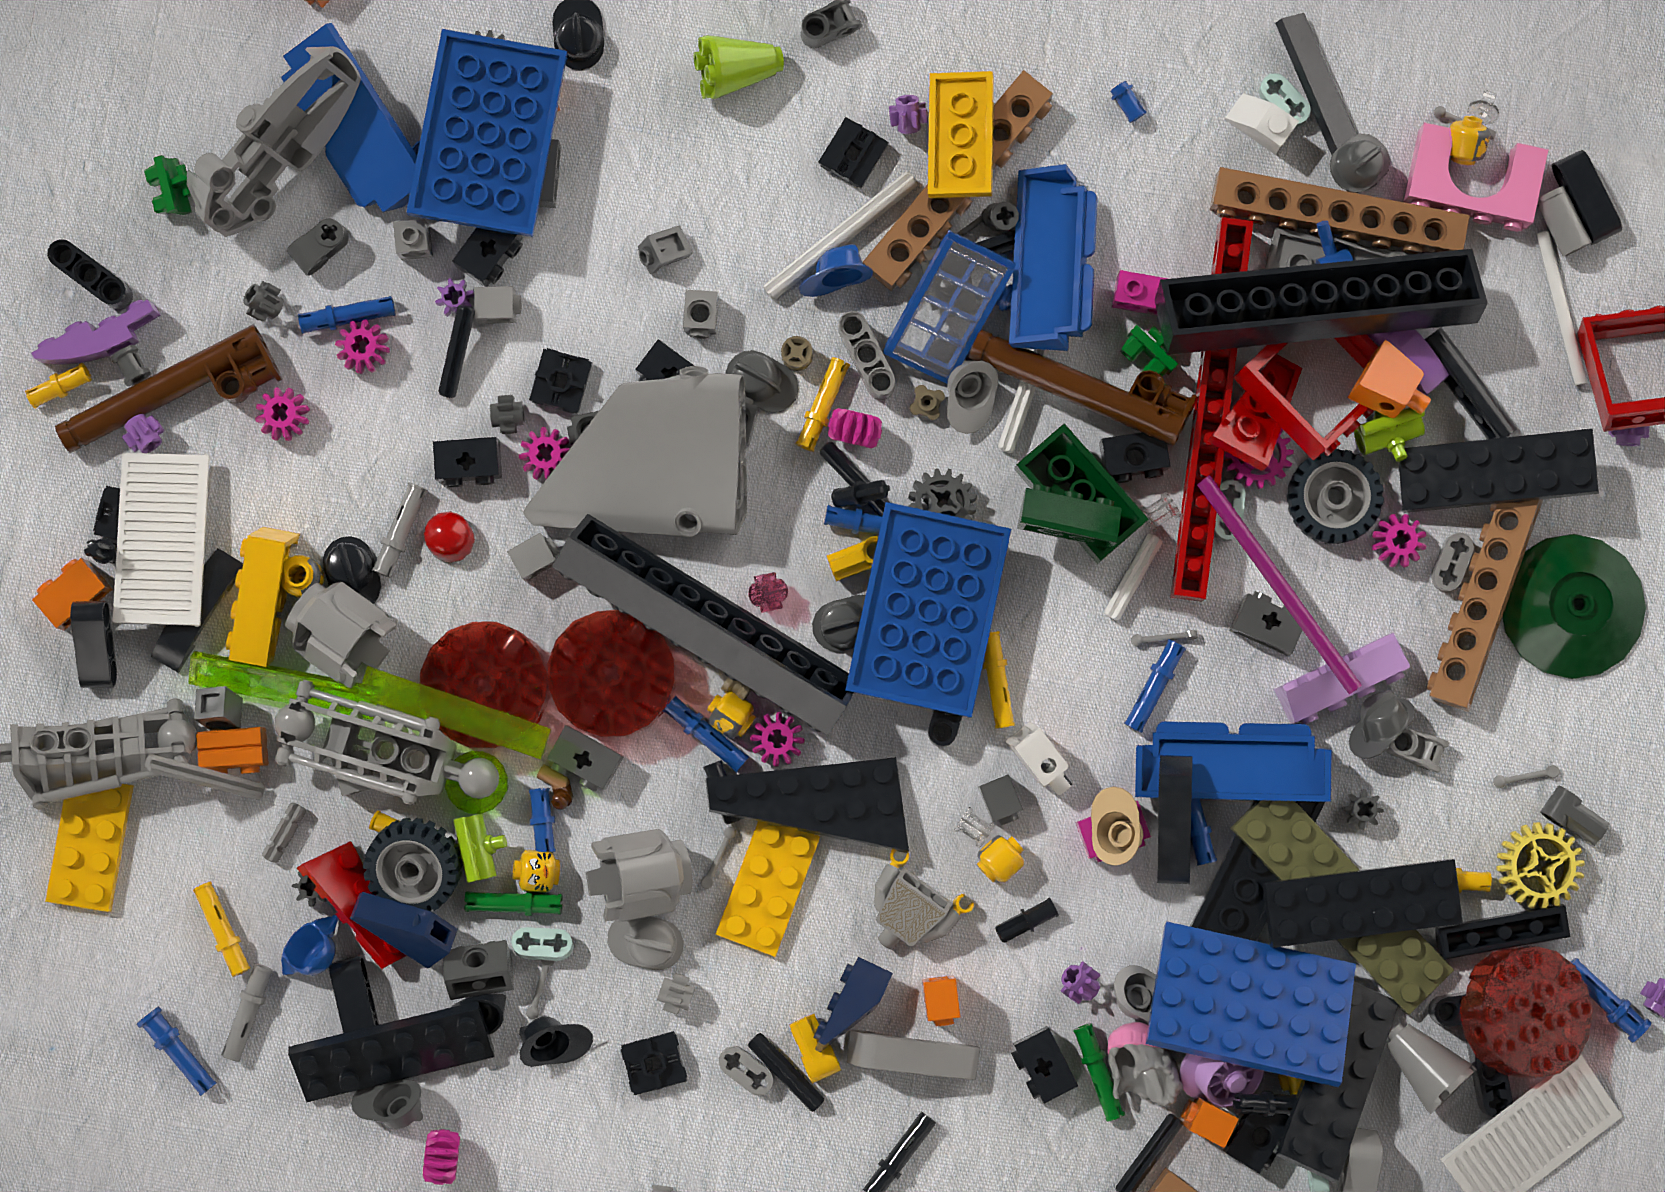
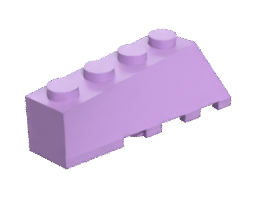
M1394 633L1388 634L1342 656L1362 684L1360 688L1351 694L1347 693L1327 664L1275 688L1274 691L1290 724L1297 721L1300 724L1310 723L1319 718L1316 712L1328 707L1330 712L1347 705L1345 698L1357 694L1358 698L1364 697L1376 691L1374 684L1385 680L1388 685L1405 677L1402 671L1410 668V665Z

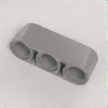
M857 311L846 312L839 320V335L871 397L878 400L887 399L894 392V374L865 317ZM851 320L859 322L862 327L860 332L854 335L848 334L844 330L845 323ZM869 348L875 352L876 357L872 362L864 363L858 358V353L862 349ZM883 376L889 380L890 386L884 391H878L872 386V381L876 377Z

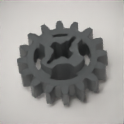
M936 468L933 477H930L926 472L923 473V483L915 480L913 488L916 492H909L908 499L914 503H911L908 507L923 510L922 498L924 499L923 502L928 506V511L972 520L969 515L975 514L977 507L971 505V503L976 501L977 495L968 493L972 488L971 482L964 485L961 483L963 474H959L954 478L952 477V469L948 468L946 474L941 475L940 470ZM943 484L947 486L935 487L934 485ZM957 492L960 494L962 498L963 508L961 507L962 504L957 502ZM942 499H945L947 501V505L944 504L942 508L937 505V502L942 501Z

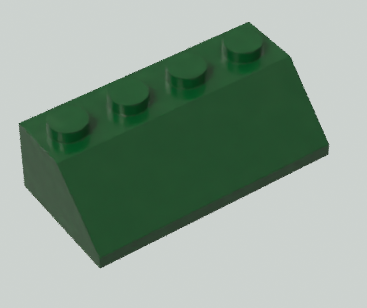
M1065 423L1016 464L1014 468L1031 489L1033 484L1043 485L1052 488L1051 493L1064 496L1065 491L1083 494V500L1095 502L1096 498H1105L1115 501V507L1122 508L1117 543L1111 549L1078 542L1097 564L1149 520Z

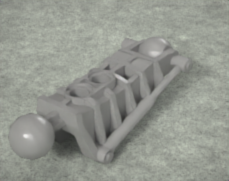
M308 680L299 682L295 694L297 695L296 700L290 698L289 704L282 707L275 717V729L278 734L277 741L282 743L275 757L278 765L286 767L291 762L334 774L338 779L400 797L401 800H404L403 803L409 805L416 804L418 796L441 794L447 779L459 782L460 788L466 795L477 799L491 795L499 783L497 768L491 761L485 758H474L465 764L453 761L457 746L456 743L439 731L441 723L438 722L439 719L429 717V719L426 718L425 720L368 702H356L315 690L313 682ZM314 697L331 702L332 704L329 709L309 704L308 700ZM340 705L353 709L350 716L340 712ZM313 712L332 717L323 748L303 742L311 736L315 729ZM363 715L373 717L374 719L372 722L363 720ZM385 721L396 724V727L394 729L386 727ZM361 726L376 730L372 743L358 739ZM408 728L420 731L419 736L409 734ZM391 742L394 746V753L392 757L384 760L380 756L379 749L383 743ZM355 745L370 749L367 761L351 757ZM293 747L314 752V760L294 754V751H292ZM421 751L425 756V762L420 768L414 769L410 764V757L414 752ZM326 757L336 759V766L322 762ZM348 763L357 765L358 771L347 768ZM372 770L380 772V777L370 775L369 773ZM397 777L405 781L403 785L392 780Z
M177 698L167 701V708L121 718L116 716L97 721L87 720V723L69 725V722H64L62 726L36 724V727L10 724L11 743L0 744V763L12 762L14 777L32 800L33 807L41 810L47 807L50 802L118 788L125 783L161 776L145 770L144 765L149 754L188 763L191 759V752L197 745V731L194 725L188 722V717L183 712L182 700ZM158 732L157 743L159 748L145 749L144 733ZM114 747V753L96 755V751Z

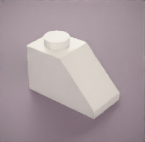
M1242 93L1224 119L1275 155L1299 122L1274 103Z

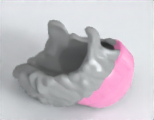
M1132 1022L1115 1029L1108 1037L1107 1050L1109 1055L1108 1062L1114 1080V1098L1119 1099L1123 1092L1131 1091L1141 1096L1142 1099L1149 1098L1160 1106L1169 1107L1171 1104L1176 1103L1177 1096L1183 1088V1084L1179 1079L1177 1063L1164 1048L1145 1044L1148 1025L1141 1022Z

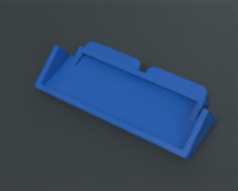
M327 23L283 55L291 69L282 75L281 79L284 83L297 70L310 61L311 55L305 50L307 47L334 46L341 49L350 58L360 74L361 81L345 116L325 145V155L358 206L367 207L377 203L382 212L402 208L409 201L417 155L334 25ZM335 74L325 80L317 79L298 102L297 106L305 111L341 79Z
M1066 164L1018 171L1016 208L1019 213V219L1015 226L1014 262L1016 266L1013 271L1009 344L1013 348L1068 351L1069 337H1083V332L1088 331L1092 326L1094 269L1091 265L1087 264V257H1091L1095 253L1098 197L1093 191H1088L1085 186L1076 187L1077 178Z
M1163 721L1157 725L1156 732H1153V745H1136L1135 797L1159 798L1160 755L1192 756V799L1331 802L1332 750L1315 748V736L1311 735V729L1306 724L1244 723L1239 727L1238 734H1229L1228 726L1221 722Z

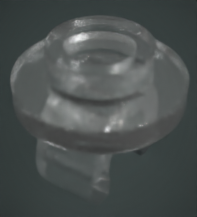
M1484 90L1482 99L1469 104L1468 116L1482 119L1483 125L1495 123L1500 113L1498 107L1494 104L1497 94Z

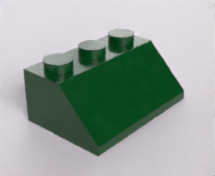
M1033 484L1032 489H1025L1017 529L1110 549L1117 543L1122 508L1115 507V501L1105 498H1096L1095 502L1083 500V494L1065 491L1064 496L1051 493L1052 488Z

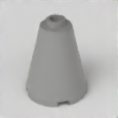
M1399 1024L1388 1034L1387 1038L1390 1042L1387 1044V1048L1430 1114L1439 1108L1477 1070L1473 1064L1411 1024H1408L1406 1027Z

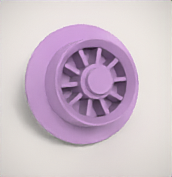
M1187 1053L1180 1067L1179 1079L1183 1084L1184 1091L1192 1098L1197 1099L1200 1097L1204 1100H1209L1217 1107L1226 1108L1233 1106V1100L1240 1101V1099L1234 1098L1236 1093L1253 1094L1262 1081L1264 1071Z

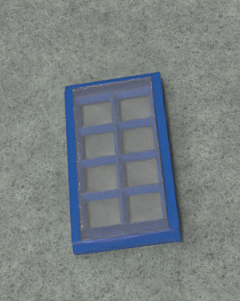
M949 230L886 342L885 348L882 351L883 354L947 384L951 372L956 367L962 365L978 333L981 331L1010 279L1016 263Z

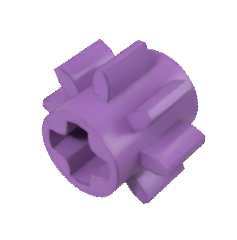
M900 96L895 100L896 106H889L891 126H897L900 133H916L920 131L921 123L928 122L926 103H919L917 96Z
M448 278L449 285L444 288L437 287L442 298L437 299L435 303L437 306L446 305L444 309L445 316L448 317L451 312H456L459 305L473 308L469 303V298L474 297V291H464L467 286V282L464 279L458 285L454 284L451 278ZM454 292L461 296L458 298V304L451 302L453 298L452 293Z
M139 414L127 421L124 428L128 433L124 434L122 438L134 452L140 450L142 453H149L162 443L159 434L165 430L153 415L147 418L144 414Z
M1650 426L1608 431V435L1616 437V445L1640 446L1641 438H1649Z
M1084 961L1079 966L1070 965L1062 974L1061 981L1064 987L1061 989V992L1077 1004H1080L1082 999L1091 1001L1099 992L1100 984L1097 979L1101 975Z
M1659 978L1656 984L1652 981H1647L1640 993L1646 997L1643 1006L1656 1015L1665 1018V979Z

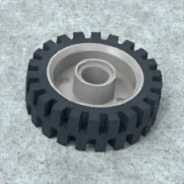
M1335 449L1329 456L1321 453L1314 461L1310 457L1307 458L1295 470L1287 488L1288 511L1292 515L1296 527L1299 526L1301 532L1306 536L1309 535L1313 540L1321 541L1325 544L1346 543L1365 534L1380 516L1381 507L1384 503V497L1382 496L1384 491L1383 484L1380 483V476L1378 472L1374 471V466L1370 462H1366L1360 454H1354L1346 449ZM1329 489H1337L1341 492V504L1335 505L1329 501Z
M403 818L400 822L396 820L379 832L366 851L363 868L366 869L364 873L365 881L370 880L367 887L370 892L376 891V896L427 911L432 909L435 911L453 894L461 878L462 871L460 870L463 863L462 859L458 858L461 854L459 847H453L455 840L452 836L448 838L445 836L447 831L443 827H440L439 830L435 829L436 823L430 820L426 824L423 823V818H415L413 821L410 818ZM407 863L415 864L419 871L412 870Z

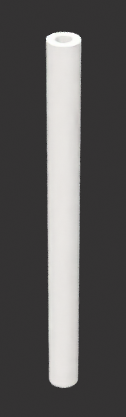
M1543 231L1536 235L1574 384L1579 386L1588 382L1549 231Z

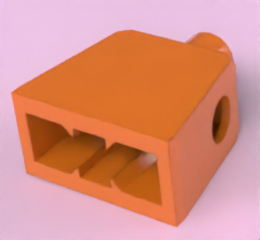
M1386 339L1372 354L1347 397L1390 418H1396L1406 406L1421 415L1431 401V398L1416 389L1424 376L1423 371Z

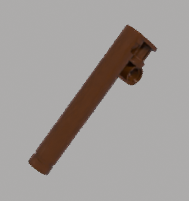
M252 324L71 417L69 421L65 420L55 425V429L65 449L72 453L82 448V445L86 446L125 426L132 417L139 414L146 415L211 381L222 398L230 403L238 404L245 401L250 394L258 391L259 386L274 378L278 382L283 380L260 332ZM238 380L240 384L239 390L233 395H228L226 386L230 381Z
M981 330L978 333L969 356L971 360L988 362L999 372L1172 446H1175L1198 397L1195 394L1187 397L1173 391L1172 386L1165 384L1163 377L1154 371L1140 372L1128 392L1027 348H1013L1008 340L999 336L995 337L992 333Z

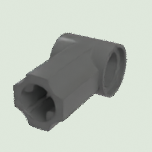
M1558 785L1540 813L1554 824L1562 828L1566 827L1591 846H1595L1607 832L1610 823L1581 804L1582 800L1574 793Z

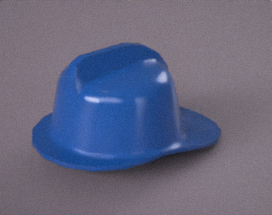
M856 245L836 247L826 251L817 262L816 274L804 280L799 287L800 294L807 297L823 296L844 287L867 281L872 277L873 270L869 266L863 265L859 249Z

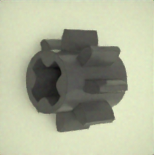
M264 281L261 282L260 286L257 284L251 285L243 299L244 305L249 307L246 314L262 322H265L267 317L270 319L276 318L281 312L284 303L283 299L278 296L281 289Z
M513 394L498 396V403L490 404L492 428L500 427V433L502 434L517 433V426L525 424L523 402H515Z
M1365 789L1361 790L1360 798L1353 794H1348L1347 796L1351 802L1349 806L1342 807V810L1348 811L1350 815L1346 821L1347 824L1359 821L1358 827L1361 830L1365 829L1366 821H1369L1372 825H1378L1375 816L1377 813L1384 812V809L1377 808L1375 803L1380 797L1377 795L1368 798L1367 790ZM1358 803H1367L1369 805L1366 809L1368 816H1358L1357 812L1360 810L1357 805Z
M298 872L301 879L299 883L292 884V887L298 888L300 893L296 900L300 901L307 898L309 907L315 906L316 898H319L322 902H327L328 900L326 898L322 899L316 891L312 895V890L306 887L307 883L312 881L307 875L303 877Z

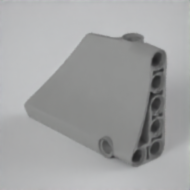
M690 366L682 368L679 375L667 379L620 384L527 504L523 511L524 516L532 525L576 529L586 515L590 514L617 532L693 537L698 532L737 535L747 513L744 376L722 373L708 374V369L704 367ZM685 514L694 516L697 521L689 520Z

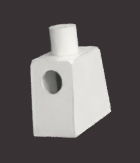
M1028 722L1005 741L1042 786L1049 784L1056 795H1061L1072 786L1071 781L1064 773L1069 767L1040 727ZM1045 759H1048L1047 766L1041 768L1042 762Z

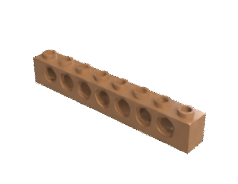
M1025 70L1021 72L994 105L993 131L1003 129L1009 137L1005 141H996L993 138V170L996 166L1002 168L1013 155L1010 149L1016 142L1022 144L1033 131L1030 125L1036 118L1042 120L1053 107L1050 104L1053 93ZM1016 105H1022L1027 108L1028 115L1021 118L1016 117L1011 109ZM927 184L865 258L863 265L869 266L873 270L872 276L891 292L896 286L902 288L913 274L909 271L916 262L923 263L925 261L924 251L932 249L929 246L937 237L940 240L944 238L953 226L949 222L957 213L962 216L973 201L969 199L970 197L929 198ZM937 200H942L947 203L949 209L945 213L939 214L932 210L931 204ZM922 224L927 227L929 233L925 237L918 238L912 234L911 228L914 225ZM896 248H903L909 256L905 261L898 262L891 257V252Z
M1220 167L1216 174L1210 210L1216 211V215L1219 217L1235 218V215L1247 217L1248 221H1254L1253 224L1264 225L1268 221L1278 223L1279 228L1296 231L1299 227L1309 229V233L1315 236H1319L1316 224L1321 221H1329L1331 233L1340 235L1342 240L1352 243H1358L1360 240L1371 241L1372 246L1382 249H1389L1391 246L1402 247L1403 252L1408 254L1463 250L1470 215L1224 167ZM1238 192H1249L1253 197V203H1241L1237 196ZM1269 198H1280L1284 204V209H1272L1269 205ZM1308 203L1312 205L1315 215L1305 216L1302 214L1300 204ZM1339 209L1343 211L1346 221L1336 222L1331 216V210ZM1370 215L1374 217L1377 223L1376 228H1367L1362 222V216ZM1395 221L1405 223L1408 229L1407 234H1398L1394 230L1393 223ZM1425 228H1434L1438 232V240L1432 241L1428 239L1425 235Z
M1543 499L1491 504L1490 511L1494 512L1490 524L1484 523L1479 538V541L1483 542L1480 553L1475 552L1469 565V571L1473 572L1470 582H1464L1459 593L1458 600L1463 601L1459 613L1453 612L1448 625V630L1452 631L1448 643H1442L1437 660L1441 661L1438 673L1432 672L1428 681L1427 690L1431 691L1429 696L1432 700L1469 712ZM1506 517H1514L1518 520V525L1512 530H1504L1500 526L1501 521ZM1502 546L1508 550V553L1504 559L1494 560L1490 557V552L1493 548ZM1493 576L1497 579V584L1491 590H1484L1479 586L1482 578ZM1475 606H1483L1486 608L1487 613L1483 619L1473 620L1469 617L1470 610ZM1467 635L1473 636L1476 639V644L1472 649L1462 650L1459 648L1458 643L1462 637ZM1455 665L1464 667L1466 670L1464 677L1460 680H1451L1448 677V671L1451 667Z

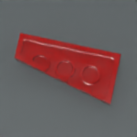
M1277 354L1262 368L1260 373L1291 403L1303 368ZM1245 391L1207 442L1263 471L1269 465L1281 427Z
M351 841L296 868L303 877L307 875L316 885L314 890L322 899L326 898L337 910L335 915L343 924L347 923L356 933L355 939L381 969L407 956L350 919L360 893L365 892L375 896L377 894L376 891L370 892L367 887L370 880L365 881L364 873L366 869L363 868V862Z

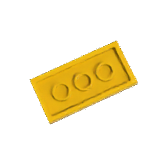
M993 71L930 73L929 198L992 197Z
M122 784L118 788L64 799L45 902L106 912L112 911L134 785Z
M758 821L716 935L776 957L821 836L798 831L795 828L779 827Z

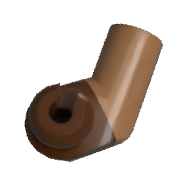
M544 764L540 768L537 778L552 786L553 797L551 803L554 808L563 810L573 800L569 778Z

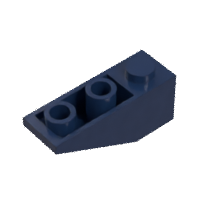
M365 892L359 894L350 917L351 920L427 969L450 953L458 928L431 911Z
M860 957L856 959L854 965L847 963L840 978V981L845 983L840 994L834 992L827 1006V1010L832 1013L827 1022L821 1020L813 1037L819 1040L815 1050L822 1052L873 1012L879 1005L893 973Z

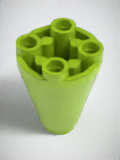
M714 35L699 37V51L694 52L693 55L696 71L701 70L700 92L703 99L720 98L776 75V72H782L784 68V58L780 46L773 47L772 44Z

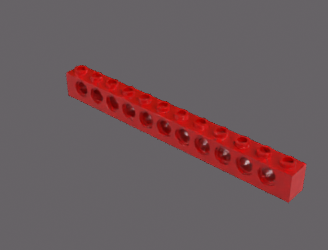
M1226 217L1220 219L1217 224L1211 275L1248 270L1254 221ZM1238 348L1201 352L1196 395L1198 397L1193 412L1170 598L1199 602L1206 599L1217 512L1197 484L1211 476L1220 489L1225 451L1207 442V440L1230 412Z

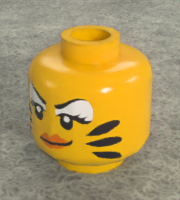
M525 850L521 854L520 860H514L513 879L519 880V886L522 891L546 893L553 888V885H558L560 860L555 859L552 852Z

